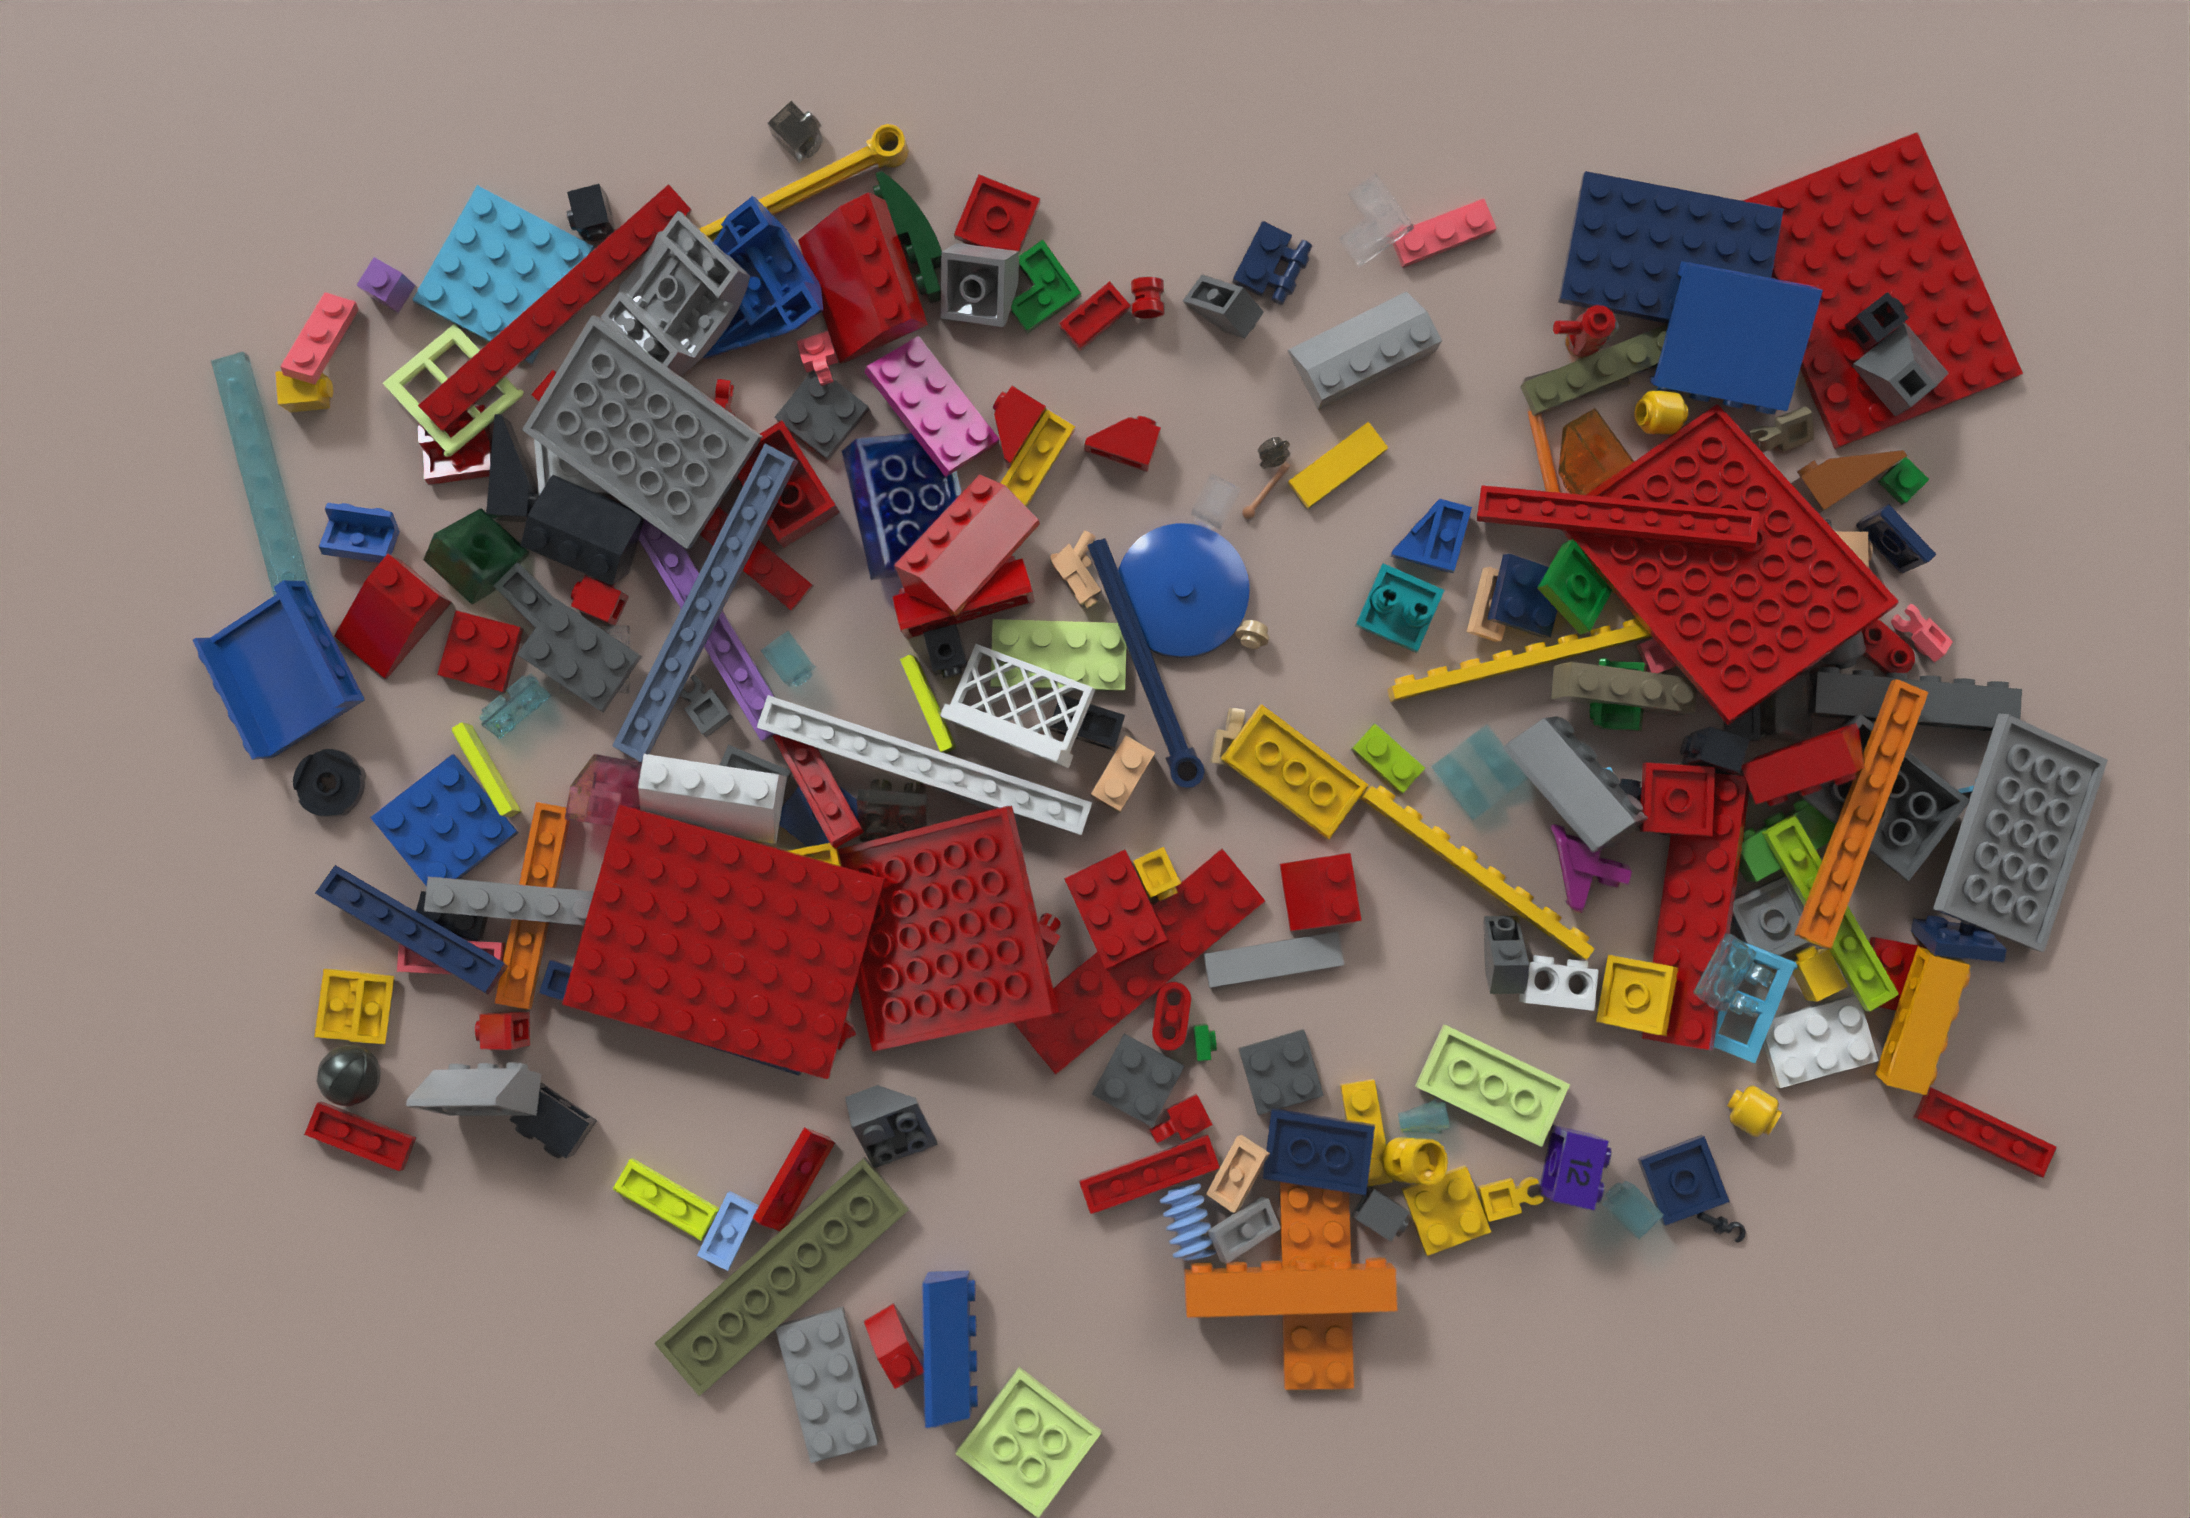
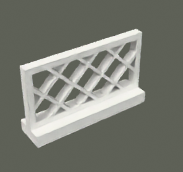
M975 644L950 705H944L940 716L952 723L1069 768L1074 756L1070 754L1071 748L1096 689ZM982 655L991 657L995 670L980 677L977 667ZM999 661H1002L1007 664L1001 666ZM1015 667L1020 668L1024 681L1009 687L1004 673ZM1028 672L1034 673L1036 675L1030 677ZM998 676L1003 691L988 698L983 683ZM1047 678L1050 680L1054 691L1038 699L1033 684ZM1058 683L1063 684L1065 686L1059 688ZM977 686L983 701L972 706L962 704L967 691ZM1027 687L1033 702L1017 709L1012 694ZM1074 689L1083 692L1079 704L1067 710L1062 695ZM1006 697L1011 712L998 718L995 716L991 704ZM1057 698L1062 713L1046 720L1041 705ZM985 707L987 713L980 711V709ZM1035 708L1041 723L1026 729L1023 726L1020 715ZM1014 718L1016 724L1008 721ZM1065 719L1068 731L1063 742L1053 739L1049 726ZM1044 730L1045 735L1039 734L1037 732Z

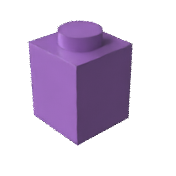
M373 257L357 286L369 297L399 313L414 289L415 284L400 271Z

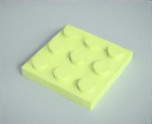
M1018 1367L958 1447L955 1454L1039 1518L1101 1435V1429L1021 1367Z

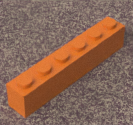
M1380 1257L1366 1258L1365 1264H1352L1351 1259L1345 1258L1330 1260L1331 1265H1317L1316 1260L1309 1259L1297 1260L1296 1266H1282L1281 1261H1262L1261 1267H1247L1246 1262L1226 1263V1268H1212L1211 1263L1191 1264V1269H1184L1186 1317L1398 1311L1396 1268L1392 1263H1386V1258Z

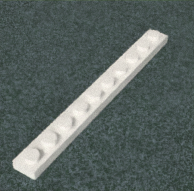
M769 695L757 725L759 729L998 808L1013 806V811L1016 814L1079 835L1083 833L1092 802Z

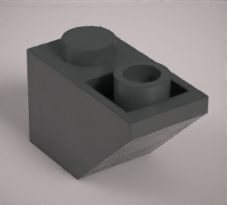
M1484 916L1485 972L1490 994H1524L1529 962L1519 917Z

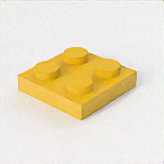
M1608 955L1596 1022L1666 1036L1678 968Z
M1465 1165L1447 1171L1443 1179L1437 1184L1422 1185L1415 1183L1401 1189L1424 1253L1427 1256L1491 1232L1468 1168Z

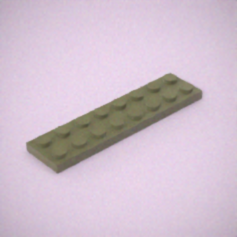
M864 1157L654 1344L697 1395L700 1396L910 1208Z

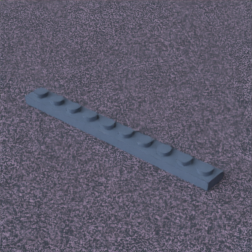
M764 444L612 745L639 762L643 761L644 754H650L798 463L794 458L770 445Z

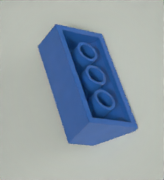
M969 1271L928 1272L922 1283L925 1428H933L969 1419L972 1407H978V1385L972 1386L971 1372H977V1350H971V1337H976L977 1320L976 1315H970V1302L976 1301L975 1280H969Z

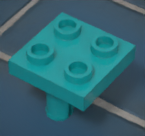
M1382 563L1355 626L1417 653L1445 590Z

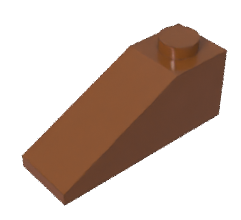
M1904 450L1830 458L1819 465L1813 460L1797 471L1800 478L1791 484L1820 513L1908 455Z

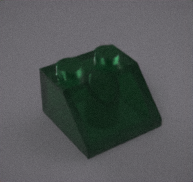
M480 508L434 533L423 560L473 605L496 591L497 589L494 585L517 562L521 564L528 557L529 551L520 546L521 544Z

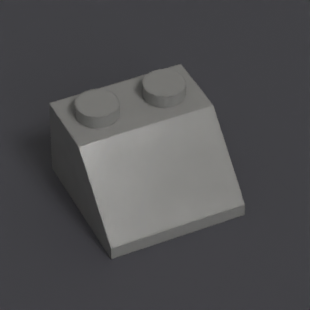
M959 243L942 251L941 318L1004 327L1018 286L1019 251Z

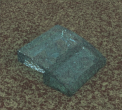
M1485 724L1431 766L1472 820L1528 779L1526 774L1503 749L1504 744L1488 724Z

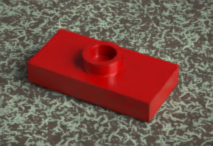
M1109 281L1059 322V327L1081 351L1131 310V305Z

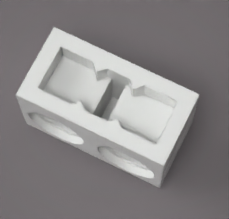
M1534 955L1533 962H1529L1525 992L1519 995V1002L1594 1011L1598 969H1589L1588 961L1567 959V966L1554 965L1553 957ZM1540 971L1546 972L1549 977L1547 987L1539 990L1534 983V978ZM1574 975L1580 976L1583 982L1582 989L1576 994L1572 993L1568 986L1570 978Z

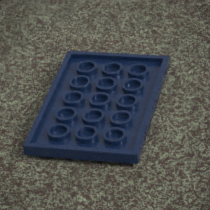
M1585 171L1581 179L1558 303L1583 308H1590L1595 305L1606 306L1614 314L1669 324L1682 277L1678 275L1681 261L1771 278L1784 209Z

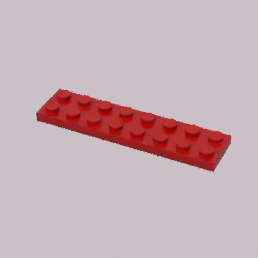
M1715 773L1712 836L1676 835L1670 837L1652 963L1677 967L1678 972L1666 1036L1642 1031L1641 1039L1713 1051L1750 793L1745 776Z
M1223 849L1219 850L1185 878L1181 884L1177 885L1175 888L1178 893L1153 905L1155 913L1169 940L1168 943L1108 972L1098 952H1096L1053 987L1058 1013L1013 1022L1055 1075L1266 901Z

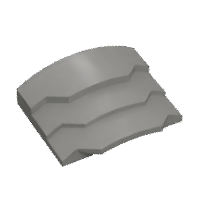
M677 211L664 231L657 233L652 245L637 267L620 284L619 293L600 318L674 373L682 376L712 348L724 333L743 300L750 276L729 255L725 254L711 239L702 233L683 213Z

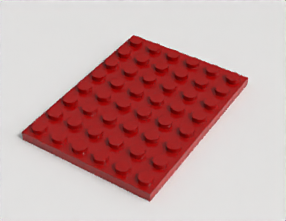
M1918 132L1742 200L1784 209L1771 278L1815 286L1823 290L1800 370L1834 450L2023 374ZM1887 292L1902 303L1905 313L1909 317L1905 323L1949 373L1923 398L1896 417L1851 366L1879 342L1867 351H1864L1844 326Z
M1718 404L1587 495L1759 511L1755 549L1561 530L1569 540L1573 539L1581 547L1595 571L1728 725L1891 611L1899 602Z
M618 805L562 1005L828 1080L832 1072L886 878L629 806Z

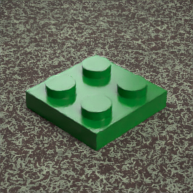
M1573 539L1562 544L1538 586V590L1580 635L1591 631L1612 593V589L1595 571L1581 547Z

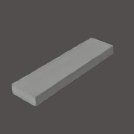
M1338 931L1204 954L1209 988L1344 965Z

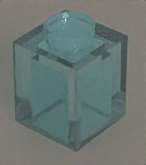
M786 631L760 650L782 681L789 687L793 684L800 686L813 675L811 671L816 668L810 657L789 631Z
M1626 1180L1622 1184L1618 1182L1613 1185L1605 1195L1607 1199L1602 1203L1610 1214L1631 1235L1638 1239L1663 1216L1661 1211L1634 1184Z

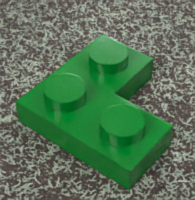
M1041 240L1019 255V267L1033 286L1013 300L1010 311L1028 334L1079 299L1081 291L1044 240Z

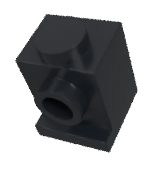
M1887 292L1844 326L1864 351H1867L1909 319V317L1906 315L1902 303Z

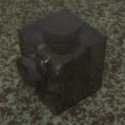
M792 101L767 123L772 136L799 163L805 157H812L819 150L823 141L819 130L821 124L810 111L804 114Z

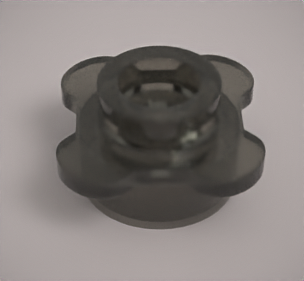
M1274 437L1262 443L1258 448L1259 457L1262 460L1259 464L1260 467L1265 469L1282 465L1291 454L1288 450L1290 446L1289 441H1282L1280 437Z

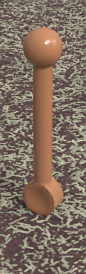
M1285 461L1252 504L1243 508L1242 515L1244 518L1251 519L1255 516V509L1290 468V464Z

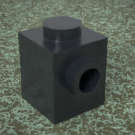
M600 184L567 191L571 210H568L566 213L572 231L577 230L584 240L589 241L603 240L608 237V234L616 231L608 196Z
M953 624L923 632L934 674H942L943 679L962 674L961 669L966 668L967 660L957 625Z

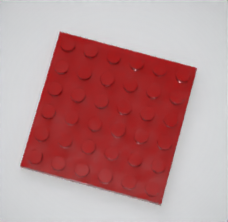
M1005 806L838 849L841 866L886 878L857 979L872 1051L1058 1013L1013 806Z

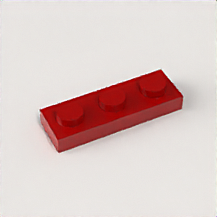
M322 1101L316 1103L304 1133L305 1136L399 1172L405 1169L417 1138Z
M804 1127L755 1212L753 1219L760 1225L782 1231L791 1222L836 1142L826 1135Z

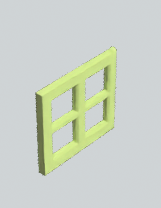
M453 324L383 382L384 386L445 450L444 455L446 457H451L492 423L495 414L501 415L523 397L524 394L523 390H517L505 377L496 385L503 395L481 413L473 405L467 412L474 419L453 437H450L445 431L442 432L418 407L419 403L403 386L425 368L441 384L445 382L448 378L433 361L454 344L470 359L480 351L456 324Z

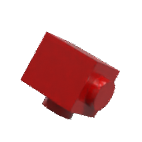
M584 575L582 582L578 581L572 590L571 600L573 601L571 607L615 627L629 596L615 589V584L612 586L599 579H592Z

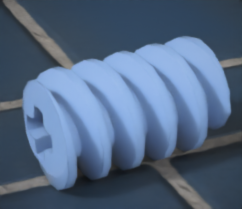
M1199 1183L1173 1188L1168 1191V1195L1160 1199V1203L1171 1204V1208L1163 1213V1217L1174 1218L1175 1221L1168 1225L1166 1230L1175 1231L1178 1234L1169 1240V1243L1180 1245L1181 1247L1180 1250L1172 1254L1173 1258L1194 1260L1217 1253L1213 1249H1206L1213 1243L1210 1236L1203 1235L1211 1228V1225L1208 1222L1200 1221L1207 1216V1210L1196 1208L1204 1202L1202 1195L1193 1194L1201 1188Z

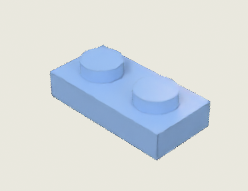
M729 1191L697 1256L728 1271L754 1220L753 1216L759 1205Z

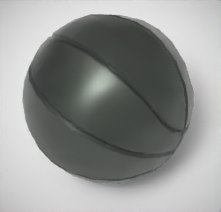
M344 1045L330 1051L319 1064L317 1073L318 1088L322 1095L334 1104L340 1106L360 1104L369 1099L377 1090L380 1083V1065L376 1057L369 1050L361 1046Z

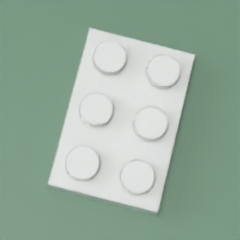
M1855 994L1774 1016L1763 1043L1773 1079L1778 1088L1879 1061L1864 1009Z

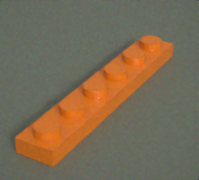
M536 802L519 885L557 887L572 808ZM511 920L503 962L508 967L499 979L495 998L496 1004L532 1009L549 922Z

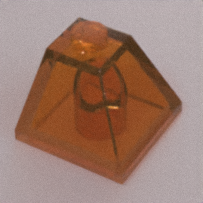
M1596 408L1563 427L1558 474L1563 479L1564 487L1571 494L1587 495L1634 462Z

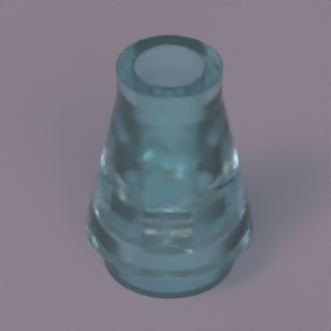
M1435 1099L1408 1111L1398 1113L1402 1133L1442 1134V1130L1450 1129L1445 1101L1437 1103Z

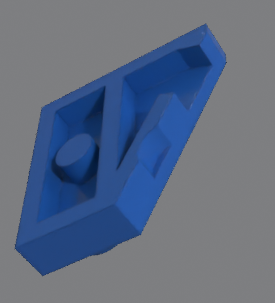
M1439 498L1402 541L1396 545L1390 557L1453 574L1472 507Z

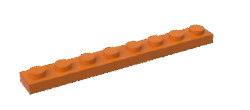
M1898 679L1890 682L1863 753L1864 767L1856 772L1857 778L1852 781L1795 930V936L1826 949L1832 948L1929 692Z

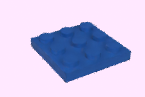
M455 754L449 756L370 817L426 887L428 877L462 878L519 833L507 817L499 815L488 794Z

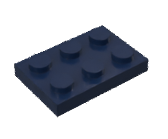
M1272 1108L1266 1151L1270 1154L1264 1164L1263 1179L1366 1195L1375 1124Z

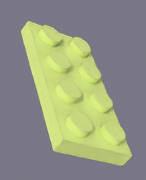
M993 619L992 650L1096 689L1095 691H1125L1126 644L1118 623ZM991 658V671H993L995 666ZM999 661L1001 666L1007 664L1002 661ZM1018 667L1004 673L1009 687L1024 681L1021 669ZM1028 672L1030 677L1036 675L1034 673ZM998 676L991 679V687L1002 688ZM1047 678L1033 684L1034 689H1053L1050 680ZM1058 683L1059 688L1065 686L1063 684Z
M1444 1024L1415 1085L1417 1088L1540 1147L1543 1146L1570 1084Z

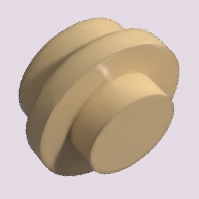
M1245 620L1242 622V626L1237 628L1236 637L1241 640L1240 643L1243 646L1258 649L1260 646L1268 644V627L1258 621Z

